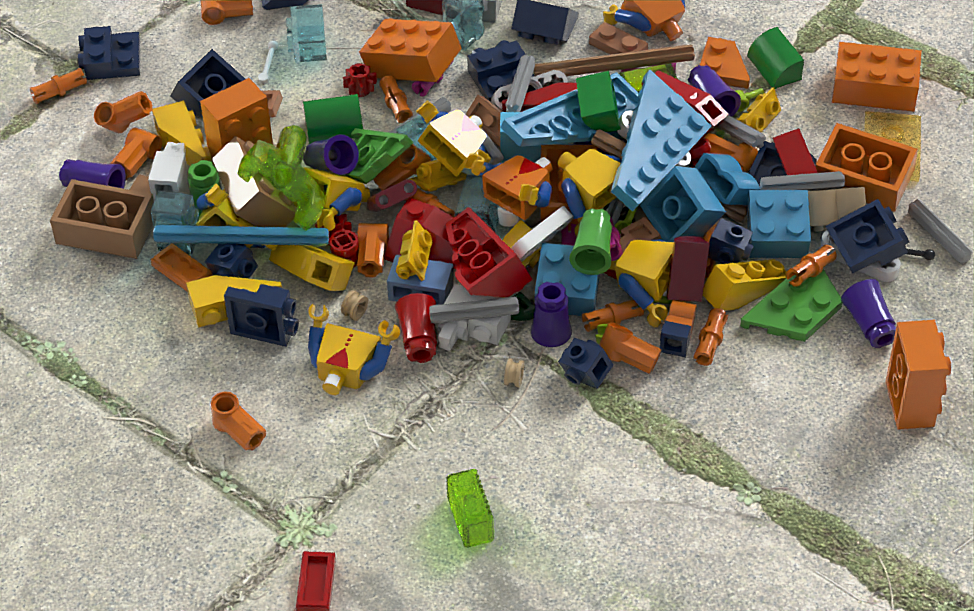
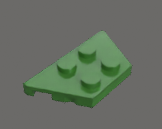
M355 128L351 136L355 139L354 142L359 151V159L356 167L350 173L344 175L367 184L413 144V141L405 134Z
M824 269L819 275L809 277L797 287L789 283L796 278V275L788 280L786 278L741 318L740 326L744 329H749L750 325L767 328V334L784 335L790 339L805 342L842 308L841 296Z

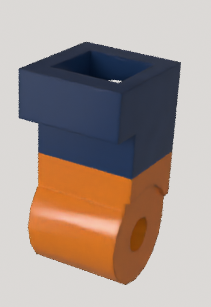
M672 300L669 315L666 317L665 324H663L661 330V353L686 358L696 316V304ZM667 340L682 341V345L674 347L669 345Z

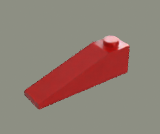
M409 197L395 218L384 254V260L393 263L395 255L402 256L400 251L403 235L407 231L413 230L414 221L417 220L423 229L430 233L432 238L428 260L453 264V269H456L452 260L453 250L449 244L446 223L454 217L433 205Z
M470 207L446 223L449 244L453 250L452 260L456 266L455 276L470 295L510 297L522 290L527 283L533 280L517 254Z

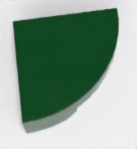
M522 292L512 296L518 299L519 313L511 315V320L526 321L534 319L535 305Z

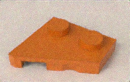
M708 37L700 66L708 65L728 86L749 89L750 77L735 41Z

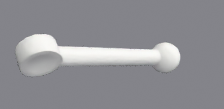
M274 40L268 43L269 52L263 73L258 75L260 84H267L269 82L268 71L274 51L278 49V43Z

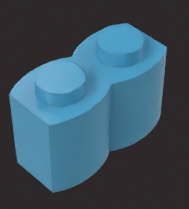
M703 153L694 167L698 169L708 186L711 187L717 199L724 204L747 205L749 190H760L755 178L746 172H742L738 161L730 155Z

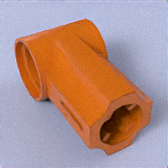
M200 0L202 19L210 25L220 24L227 17L253 15L252 0Z
M142 91L113 104L102 102L95 109L94 120L98 125L118 134L123 133L127 130L130 123L148 116L153 111L152 102L147 94Z
M137 127L132 128L127 134L125 146L110 164L122 165L125 170L126 180L132 178L148 158L154 159L156 151L161 150V136Z
M708 133L704 137L709 140L711 145L710 153L730 155L738 161L742 172L748 173L751 170L758 154V150L755 147L744 142L736 145L713 133Z
M412 144L373 180L383 191L408 179L413 174L417 175L416 170L419 165L430 162V156L427 152Z
M359 223L357 269L365 277L373 278L379 273H383L384 253L389 241L388 223Z
M612 322L608 323L599 343L610 360L616 362L623 361L648 374L653 371L662 349L633 336V332L624 326Z
M225 391L217 393L212 398L211 412L215 429L228 433L245 450L253 451L266 437V430L239 405L237 396Z

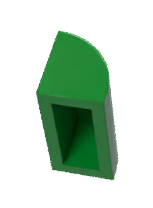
M778 27L765 31L754 40L748 50L747 57L772 88L776 89L802 80L804 59Z
M605 71L576 78L580 113L583 122L596 131L612 132L621 130L616 94L610 72Z
M358 94L303 101L309 144L315 141L327 140L336 135H346L352 139L351 133L355 128L363 129Z

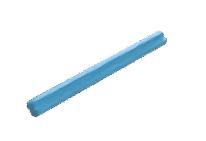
M156 225L153 230V237L155 242L326 246L329 242V231L326 228Z

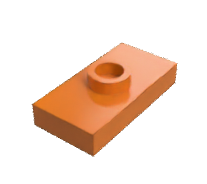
M173 243L150 259L152 267L185 291H187V282L213 276L211 270Z

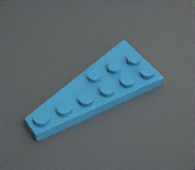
M650 69L642 80L644 84L638 94V105L632 115L626 136L627 143L621 154L622 161L617 168L611 192L632 212L712 126L705 120L703 115L697 113L685 102L682 96L674 92Z
M616 72L611 74V79L615 89L620 118L625 111L635 110L639 101V93ZM577 89L506 118L500 127L519 147L592 141L596 130L588 127L581 118ZM617 131L606 132L617 139H623Z

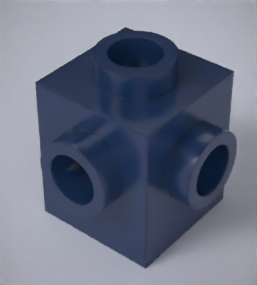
M720 218L709 240L708 258L721 264L738 263L741 260L747 261L754 245L749 243L753 232Z
M218 244L204 261L209 270L212 271L213 276L249 279L259 267L252 256V251L244 244Z
M575 337L568 348L563 351L558 361L565 371L564 376L570 382L576 385L583 383L595 389H598L613 367V363L599 344L592 340L585 342Z

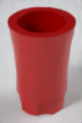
M423 293L406 295L395 304V311L399 319L407 358L411 362L419 363L431 361L432 357L436 355L435 347L437 345L435 323L431 322L429 308L436 305V301L432 296Z

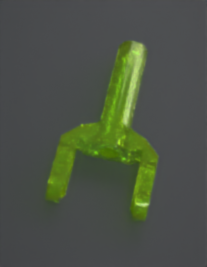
M292 125L282 129L276 147L258 140L245 156L241 158L237 175L249 183L250 179L259 172L275 188L297 203L294 222L304 231H307L322 214L325 194L316 181L301 166L307 136L301 127Z

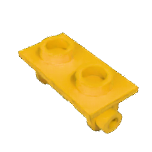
M771 88L767 93L759 94L755 101L747 108L748 113L744 112L736 120L762 133L781 111L775 89Z
M436 159L420 164L416 170L417 176L410 178V180H413L422 190L431 192L436 191L437 188L455 185L459 181L469 179L470 175L461 172L456 177Z
M417 220L414 221L413 230H409L403 235L400 251L402 256L399 257L396 273L401 279H408L410 276L417 275L421 281H424L432 238L430 233L424 230Z

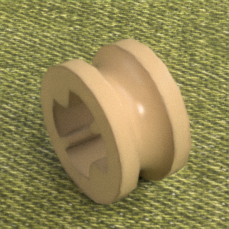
M350 291L342 302L341 313L345 316L350 315V318L354 321L359 320L368 307V298L364 295L359 296L357 291Z
M512 358L508 359L504 374V385L509 386L510 383H514L515 387L520 388L524 375V360L516 363Z

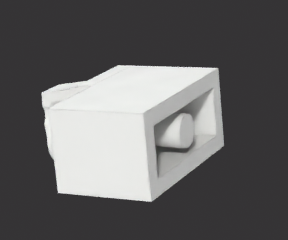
M168 142L164 151H156L148 182L150 192L153 194L158 220L184 221L190 194L184 143Z
M455 284L444 304L501 297L470 295L463 286ZM511 315L439 323V348L450 351L458 338L468 341L469 337L481 342L498 345L511 320Z

